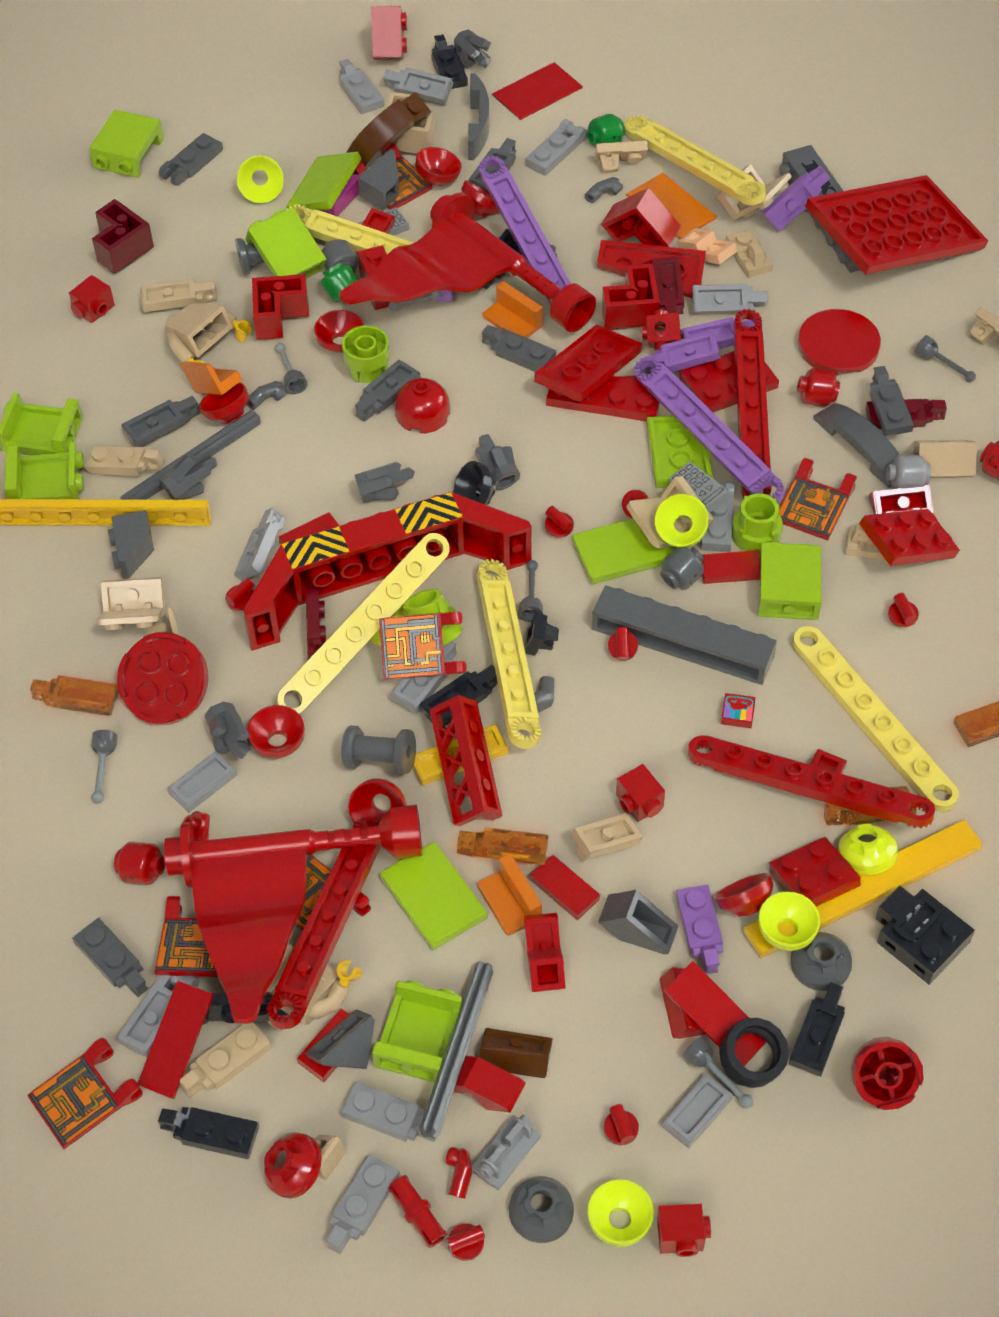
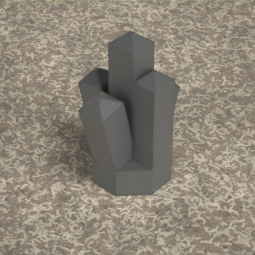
M469 29L459 32L454 39V48L459 53L462 65L469 68L475 63L474 60H476L479 65L485 69L491 62V57L483 50L488 51L491 42L477 36Z
M489 434L481 435L479 437L480 447H477L475 450L479 463L488 467L497 490L511 487L520 479V472L515 465L511 446H495Z
M185 454L169 473L159 479L161 485L172 500H184L188 497L204 493L205 486L200 481L209 476L211 470L217 466L216 458L207 456L195 464L194 456Z
M393 462L354 475L363 503L374 499H396L399 491L395 487L390 486L413 478L415 471L410 467L400 470L401 464Z
M224 701L211 706L204 716L210 729V734L213 737L216 751L226 754L230 750L233 757L243 759L249 752L248 747L251 745L249 741L250 735L232 703Z

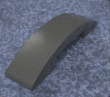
M470 73V109H479V124L468 125V160H474L484 148L489 134V98L481 79L475 73Z
M834 403L814 415L813 419L831 436L836 433L842 436L871 463L869 471L888 488L892 487L891 482L886 480V467L888 464H892L893 459L899 455V452L876 426L861 414L838 403Z

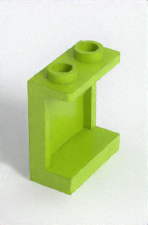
M114 109L89 147L93 167L138 178L141 174L139 163L150 145H160L164 140L160 119Z
M294 207L286 211L284 209L278 210L271 218L263 222L258 220L248 227L245 238L246 242L254 244L274 276L306 274L307 279L323 270L327 259Z
M13 393L10 402L5 404L4 416L0 423V445L2 451L6 452V446L18 445L20 454L25 455L69 452V442L75 441L83 420L79 400L67 398L64 408L25 404L22 402L19 393Z
M69 442V452L32 456H21L18 445L6 446L5 493L7 499H79L80 491L84 490L83 474L80 473V469L84 468L83 452H78L75 442Z
M762 542L760 549L758 617L818 620L821 608V546Z
M397 981L395 985V998L380 1042L376 1041L372 1052L374 1068L435 1083L462 1004V997L452 990L427 988L417 981Z

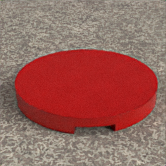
M828 309L817 312L804 321L799 331L798 344L803 354V359L809 365L816 369L839 375V373L853 371L862 372L869 368L879 355L881 337L876 326L865 316L845 309Z
M170 632L148 634L135 643L121 659L117 674L119 695L128 709L140 720L158 725L177 723L189 717L203 701L208 687L207 663L199 648L183 636Z

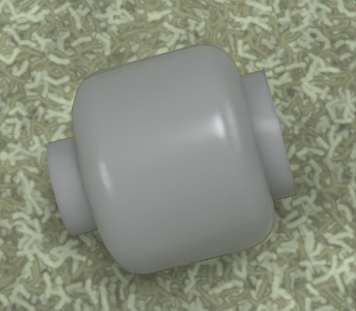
M899 454L893 459L892 464H888L886 467V480L891 482L893 489L924 487V485H928L930 482L931 467L922 456Z

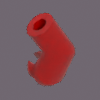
M451 1147L447 1152L445 1162L447 1165L455 1167L448 1194L465 1199L472 1177L470 1153L463 1147L461 1150Z

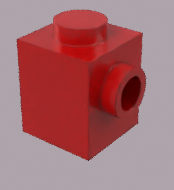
M90 275L68 292L73 313L90 323L95 322L115 306L111 287L93 275Z
M644 764L617 778L616 796L619 798L620 806L625 813H631L637 822L646 817L652 818L663 809L665 790Z
M702 1203L658 1206L656 1219L660 1254L676 1253L679 1257H691L704 1250L706 1238H711V1222L709 1216H703Z

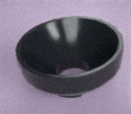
M476 461L466 463L456 477L453 493L488 505L496 489L488 467Z

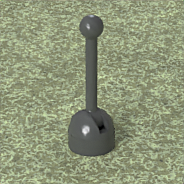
M925 335L915 348L914 354L920 358L927 360L936 357L964 375L968 382H973L976 379L975 372L966 371L938 352V344L928 335Z
M529 560L526 564L529 570L528 596L521 601L519 606V616L526 622H531L536 612L543 614L542 602L540 599L534 598L535 570L538 568V563L535 560Z

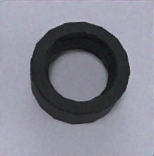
M758 1017L745 1018L736 1023L721 1040L719 1056L721 1066L729 1078L739 1085L756 1088L767 1085L781 1074L787 1065L789 1049L785 1036L773 1023ZM752 1033L759 1035L767 1041L773 1054V1060L768 1069L763 1072H753L739 1062L735 1054V1044L742 1035Z

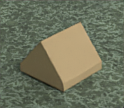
M319 1135L316 1141L321 1149L322 1161L318 1176L326 1181L346 1151L337 1136Z

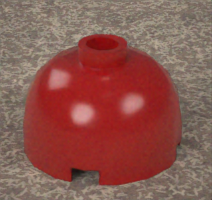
M430 378L412 379L405 383L397 393L395 416L398 423L404 429L411 431L412 428L426 434L437 431L447 423V417L450 414V400L444 387L437 381Z
M890 1037L873 1038L864 1043L854 1054L851 1063L852 1082L858 1094L867 1103L882 1110L899 1109L911 1103L916 1097L914 1094L918 1090L919 1085L922 1086L924 1080L923 1065L917 1053L903 1041Z

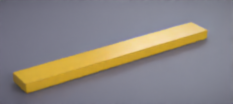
M0 499V525L113 526L112 516L146 510L150 526H211L212 516L208 500Z
M964 819L899 851L897 860L891 868L875 875L859 874L861 886L817 906L816 908L820 915L819 930L891 895L899 886L905 888L981 850L983 843ZM759 921L744 927V934L760 958L780 950L768 943L763 937L759 928ZM783 922L777 926L778 931L784 936L789 937L797 933L796 927L790 922Z

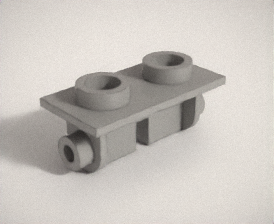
M513 1115L472 1166L474 1173L497 1190L502 1187L541 1137V1134L531 1128L533 1124L531 1119L525 1115H521L520 1118Z

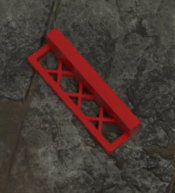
M457 695L429 709L454 825L462 826L479 817L492 821L502 817L477 701ZM451 710L452 720L447 729L443 726L441 714ZM453 737L457 739L459 745L454 757L449 754L448 749ZM459 766L464 768L465 773L461 786L457 785L455 781V774ZM465 795L470 797L473 810L462 814L461 804Z

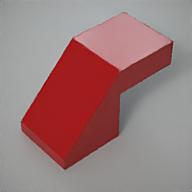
M557 912L524 916L532 992L566 989Z
M465 1056L454 1092L471 1094L486 1110L511 1113L526 1083L521 1078L480 1057Z

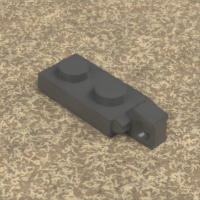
M506 138L499 149L491 148L484 158L486 159L487 156L492 157V155L494 157L498 156L499 159L503 160L509 171L516 159V141ZM478 166L469 178V182L488 192L480 177ZM489 166L485 170L489 174H494V172L497 173L499 171V168Z
M487 325L482 331V343L491 346L490 348L496 352V356L536 372L556 356L555 349L505 329L501 331L499 328Z
M397 360L363 389L360 401L355 405L356 417L366 421L374 415L375 411L380 413L382 410H385L396 400L397 393L405 383L412 379L420 378V372L403 361Z
M885 366L874 367L873 382L870 383V398L883 434L889 436L913 432L914 425L898 383H896L895 379L889 380V374Z
M193 396L180 402L168 400L121 425L122 430L134 447H142L189 422L200 413L199 405Z
M99 917L72 937L75 945L114 987L117 986L120 989L126 984L137 998L148 990V987L145 985L146 981L139 974L144 970L139 960Z

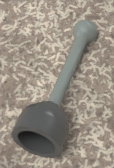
M279 342L275 345V350L277 353H280L288 371L284 376V385L289 393L299 394L306 389L307 380L302 372L292 369L285 353L286 347L283 343Z
M96 730L92 734L91 744L93 750L99 755L96 789L91 796L92 801L96 804L104 800L102 784L105 758L114 752L117 746L118 736L110 730Z
M702 1036L686 1049L682 1056L690 1064L700 1068L707 1066L740 1099L739 1102L743 1108H750L753 1105V1098L748 1094H744L712 1062L713 1049Z

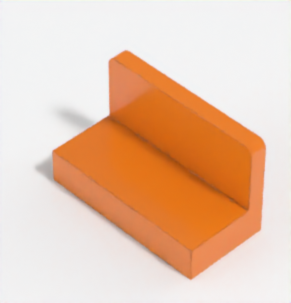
M502 281L496 286V302L483 312V318L500 330L505 329L529 338L543 326V307Z
M184 361L180 364L194 391L197 393L223 395L243 380L238 370L212 368L210 363Z
M511 853L499 859V872L477 883L479 891L507 936L525 928L524 916L542 914L541 902Z

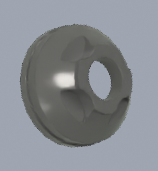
M818 932L815 939L808 946L792 951L790 964L792 972L800 983L813 990L827 991L830 982L841 986L848 979L852 969V957L849 948L840 938L830 933ZM818 946H826L832 950L833 957L827 961L820 960L815 956L814 949Z
M537 1176L525 1180L515 1189L509 1203V1218L512 1226L519 1235L531 1242L548 1243L557 1240L567 1232L574 1216V1204L569 1191L559 1181L550 1177ZM543 1193L552 1199V1206L549 1210L539 1212L531 1206V1200L536 1194Z

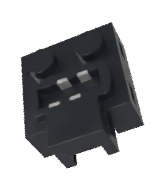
M899 886L879 906L875 918L884 925L880 930L877 943L928 985L971 942L975 929L923 888L913 896L903 887Z

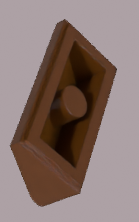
M485 1028L479 1057L512 1074L545 1078L547 1076L553 1038Z

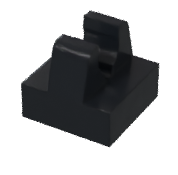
M536 612L527 627L524 647L526 654L535 656L539 649L552 650L554 641H558L559 629L547 623V615Z

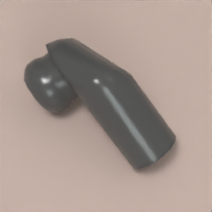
M611 177L597 182L585 193L586 200L594 203L607 190H610L612 195L618 194L623 189V185L619 182L620 179Z
M279 381L259 386L249 395L246 405L250 409L255 410L270 395L279 401L287 394V390L282 386L283 383Z
M551 676L541 677L539 691L534 692L538 712L551 707L554 702L555 679Z

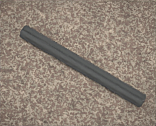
M250 410L185 454L193 455L195 464L207 456H213L260 425V416L254 410ZM184 455L123 494L120 499L147 500L162 490L163 486L159 479L169 473Z
M478 962L474 966L419 1127L421 1135L425 1138L436 1139L440 1134L493 975L492 965L489 963Z

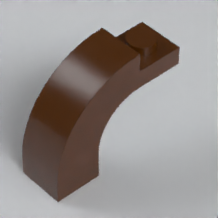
M416 92L402 101L400 99L376 116L358 134L346 153L358 151L362 158L361 162L368 169L379 156L384 155L390 145L403 133L429 117L431 110Z

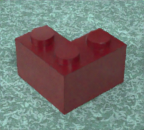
M112 200L95 212L100 232L92 238L97 262L113 274L154 247L150 224L118 200Z

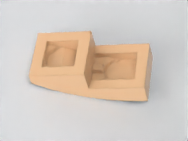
M694 228L678 241L681 248L706 251L705 261L721 265L737 252L735 242L716 240L713 230Z

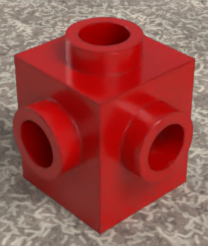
M667 310L653 311L652 315L646 316V324H641L643 341L648 340L649 348H654V351L660 350L661 345L681 340L679 313H668Z

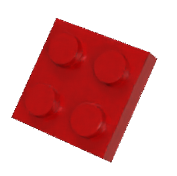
M826 837L769 862L770 872L787 892H796L804 895L816 907L861 886L859 874Z

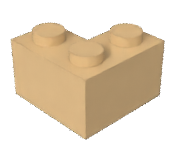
M390 92L385 109L400 99L402 101L411 94ZM429 115V117L396 139L393 143L397 149L402 152L417 154L421 149L432 147L435 140L434 115Z

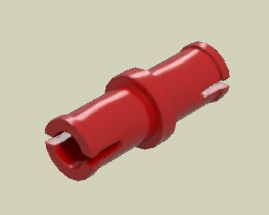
M403 1175L397 1178L388 1187L389 1192L392 1193L404 1210L405 1220L408 1223H413L427 1243L428 1248L434 1247L448 1233L430 1211L431 1204L429 1201L421 1198L409 1181L408 1176Z

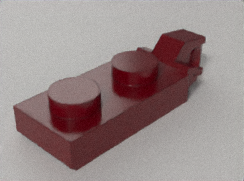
M679 256L652 259L660 300L659 310H667L668 313L684 314V296Z
M904 399L914 425L913 428L925 427L926 423L933 422V420L945 419L947 410L945 400ZM867 401L865 407L867 419L878 429H882L872 401Z
M318 589L306 590L308 660L318 651L322 643L326 642V626L320 625V619H325V601H319Z

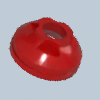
M427 147L417 153L415 167L427 184L443 186L458 178L462 164L458 157L448 150L438 147Z
M467 180L464 181L461 193L467 194L474 200L475 214L486 218V216L500 213L487 191Z
M333 310L318 318L314 326V333L317 342L324 349L343 353L342 344H336L333 340L337 337H344L349 330L358 326H364L361 318L351 311Z
M239 382L223 395L207 394L201 400L199 409L205 418L221 422L222 424H228L244 414L249 394L245 385Z
M273 705L255 713L248 724L247 731L250 735L249 741L257 753L269 758H281L292 754L300 747L304 739L305 728L303 719L294 709L283 705ZM274 735H284L287 738L286 742L281 746H273L269 743L270 738Z
M376 778L364 781L355 788L349 798L348 810L353 823H356V820H361V817L367 818V816L371 818L375 816L376 819L379 818L381 820L388 810L378 809L375 806L374 797L378 794L387 796L391 802V808L406 805L403 793L394 783L385 779Z
M769 873L755 874L726 886L714 898L720 909L736 914L738 917L749 916L760 911L762 904L770 897L774 885Z
M291 1132L280 1137L272 1145L264 1159L265 1180L271 1191L283 1198L293 1199L305 1194L312 1187L319 1175L322 1161L321 1149L317 1141L307 1134ZM285 1150L286 1161L281 1168L276 1169V1159L279 1153Z

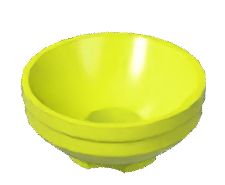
M256 155L249 157L239 167L237 172L238 188L243 196L252 202L267 203L272 201L283 188L284 177L281 167L268 156ZM257 170H263L267 173L268 180L263 185H257L252 180V175Z
M676 494L665 499L655 514V527L660 538L665 543L677 548L691 547L697 544L706 534L709 525V516L704 504L698 498L688 494ZM680 517H688L692 521L691 529L685 533L678 532L675 529V522Z
M861 824L850 829L842 836L838 852L858 874L875 875L888 870L894 865L898 857V846L894 836L887 830L871 824ZM867 834L876 837L872 842H862L858 838L861 835Z
M779 892L772 895L762 904L759 912V928L763 937L768 943L782 950L793 951L805 948L815 939L820 928V915L816 906L810 899L796 892ZM783 922H790L796 927L797 933L789 937L784 936L778 931L777 926Z
M617 1179L602 1184L594 1191L588 1204V1219L593 1232L600 1240L612 1246L625 1247L638 1243L646 1236L653 1222L654 1208L648 1193L641 1186L629 1180ZM615 1211H624L629 1215L631 1222L626 1228L617 1229L610 1224V1215Z

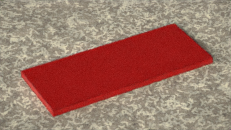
M694 961L664 990L670 999L719 1048L721 1040L736 1023L749 1018ZM752 1033L739 1037L735 1044V1054L739 1062L745 1066L767 1041L759 1035Z
M177 980L138 1080V1085L175 1099L180 1080L188 1065L214 994Z

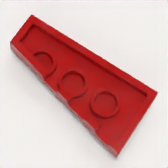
M601 240L597 267L626 276V265L652 264V259L679 256L683 295L693 298L692 287L694 285H702L706 251Z
M612 376L581 402L572 400L550 389L546 397V406L646 422L647 417H657L660 402L637 380L636 376Z

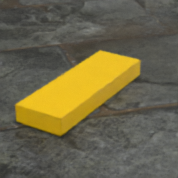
M494 724L483 728L490 760L508 754V746L497 725ZM457 739L452 740L448 747L449 754L452 757L455 756L459 747ZM437 746L419 752L415 756L413 769L422 786L444 778ZM459 766L456 773L464 771V768Z

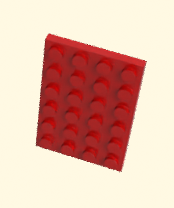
M927 175L810 197L805 204L807 210L865 275L985 249L989 241Z

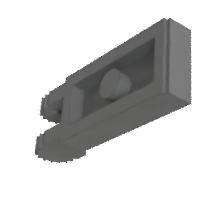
M202 133L170 161L167 160L160 166L159 177L164 180L171 177L170 181L175 186L181 185V183L193 177L222 152V142Z

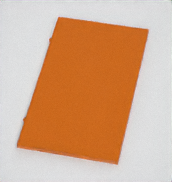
M663 172L626 193V196L630 197L649 187L681 225L676 234L678 239L683 238L694 228L700 229L717 219L713 212Z

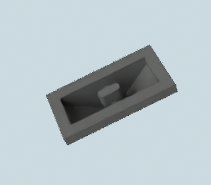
M356 1009L305 1054L309 1059L326 1066L367 1069L375 1019L372 1015Z

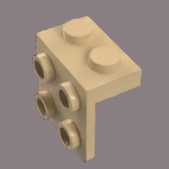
M751 164L741 170L752 176L757 182H763ZM788 172L768 184L764 183L766 199L756 205L743 204L723 191H720L716 198L733 220L742 216L748 218L758 208L763 210L774 201L772 196L782 193L788 187L786 182L792 176Z
M683 476L674 477L661 497L633 500L627 505V509L633 519L647 536L648 541L656 548L671 547V545L665 543L656 531L655 514L660 504L665 499L676 494H688L698 498ZM708 512L709 525H710L711 522H712L714 519H713V517L710 515V513ZM680 517L675 522V529L681 533L689 531L692 527V521L688 517Z
M162 577L105 580L101 582L103 613L97 618V624L105 625V629H122L124 624L136 623L137 628L153 627L154 622L159 621L164 615L165 605Z

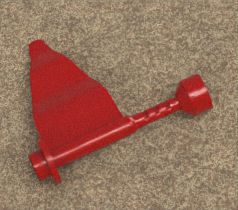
M461 192L451 196L444 195L434 203L430 212L432 229L411 245L394 248L371 275L353 282L341 290L339 294L340 300L349 305L372 300L401 303L439 290L464 293L475 291L497 275L508 272L512 276H518L550 300L551 319L568 332H576L583 328L589 322L596 309L595 296L579 284L572 283L561 288L553 284L552 281L529 265L526 258L473 219L475 202L470 196Z
M417 804L391 807L379 821V825L316 832L311 829L197 841L192 822H185L181 824L180 836L165 838L164 857L167 874L169 877L184 875L186 886L193 889L194 907L199 931L219 981L228 998L235 1023L248 1024L257 1019L263 997L280 969L292 929L302 913L306 900L307 855H313L316 851L334 848L342 849L381 844L382 848L396 859L423 856Z

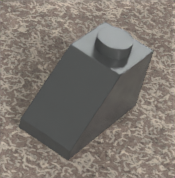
M637 890L609 894L598 921L600 925L618 940L664 955L669 954L678 929V925Z

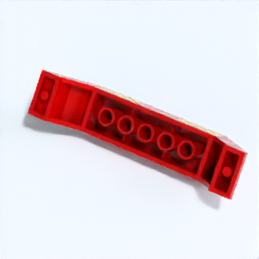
M448 492L281 543L243 609L251 650H257L281 642L280 633L298 606L306 604V590L318 589L319 599L383 580L428 534H440L448 541L449 554L445 560L466 554L485 561L486 559H489V561L494 559L495 562L498 560L499 563H503V566H506V570L526 565L529 560H532V526L528 520L453 492ZM434 541L426 544V551L429 555L434 557L441 555L440 544Z

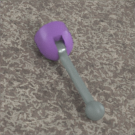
M439 290L407 302H390L389 309L397 311L399 307L431 298L440 303L453 301L452 291Z

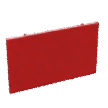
M553 62L492 93V96L519 120H522L582 89L583 86Z

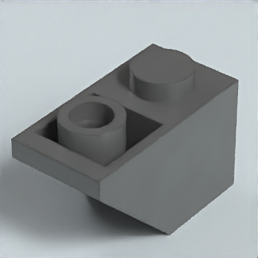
M393 149L387 151L383 156H379L375 163L368 170H364L358 178L359 197L382 211L399 196V176L395 151Z
M146 510L111 517L113 528L108 529L111 547L116 546L117 551L111 552L114 568L121 569L123 579H129L154 551Z

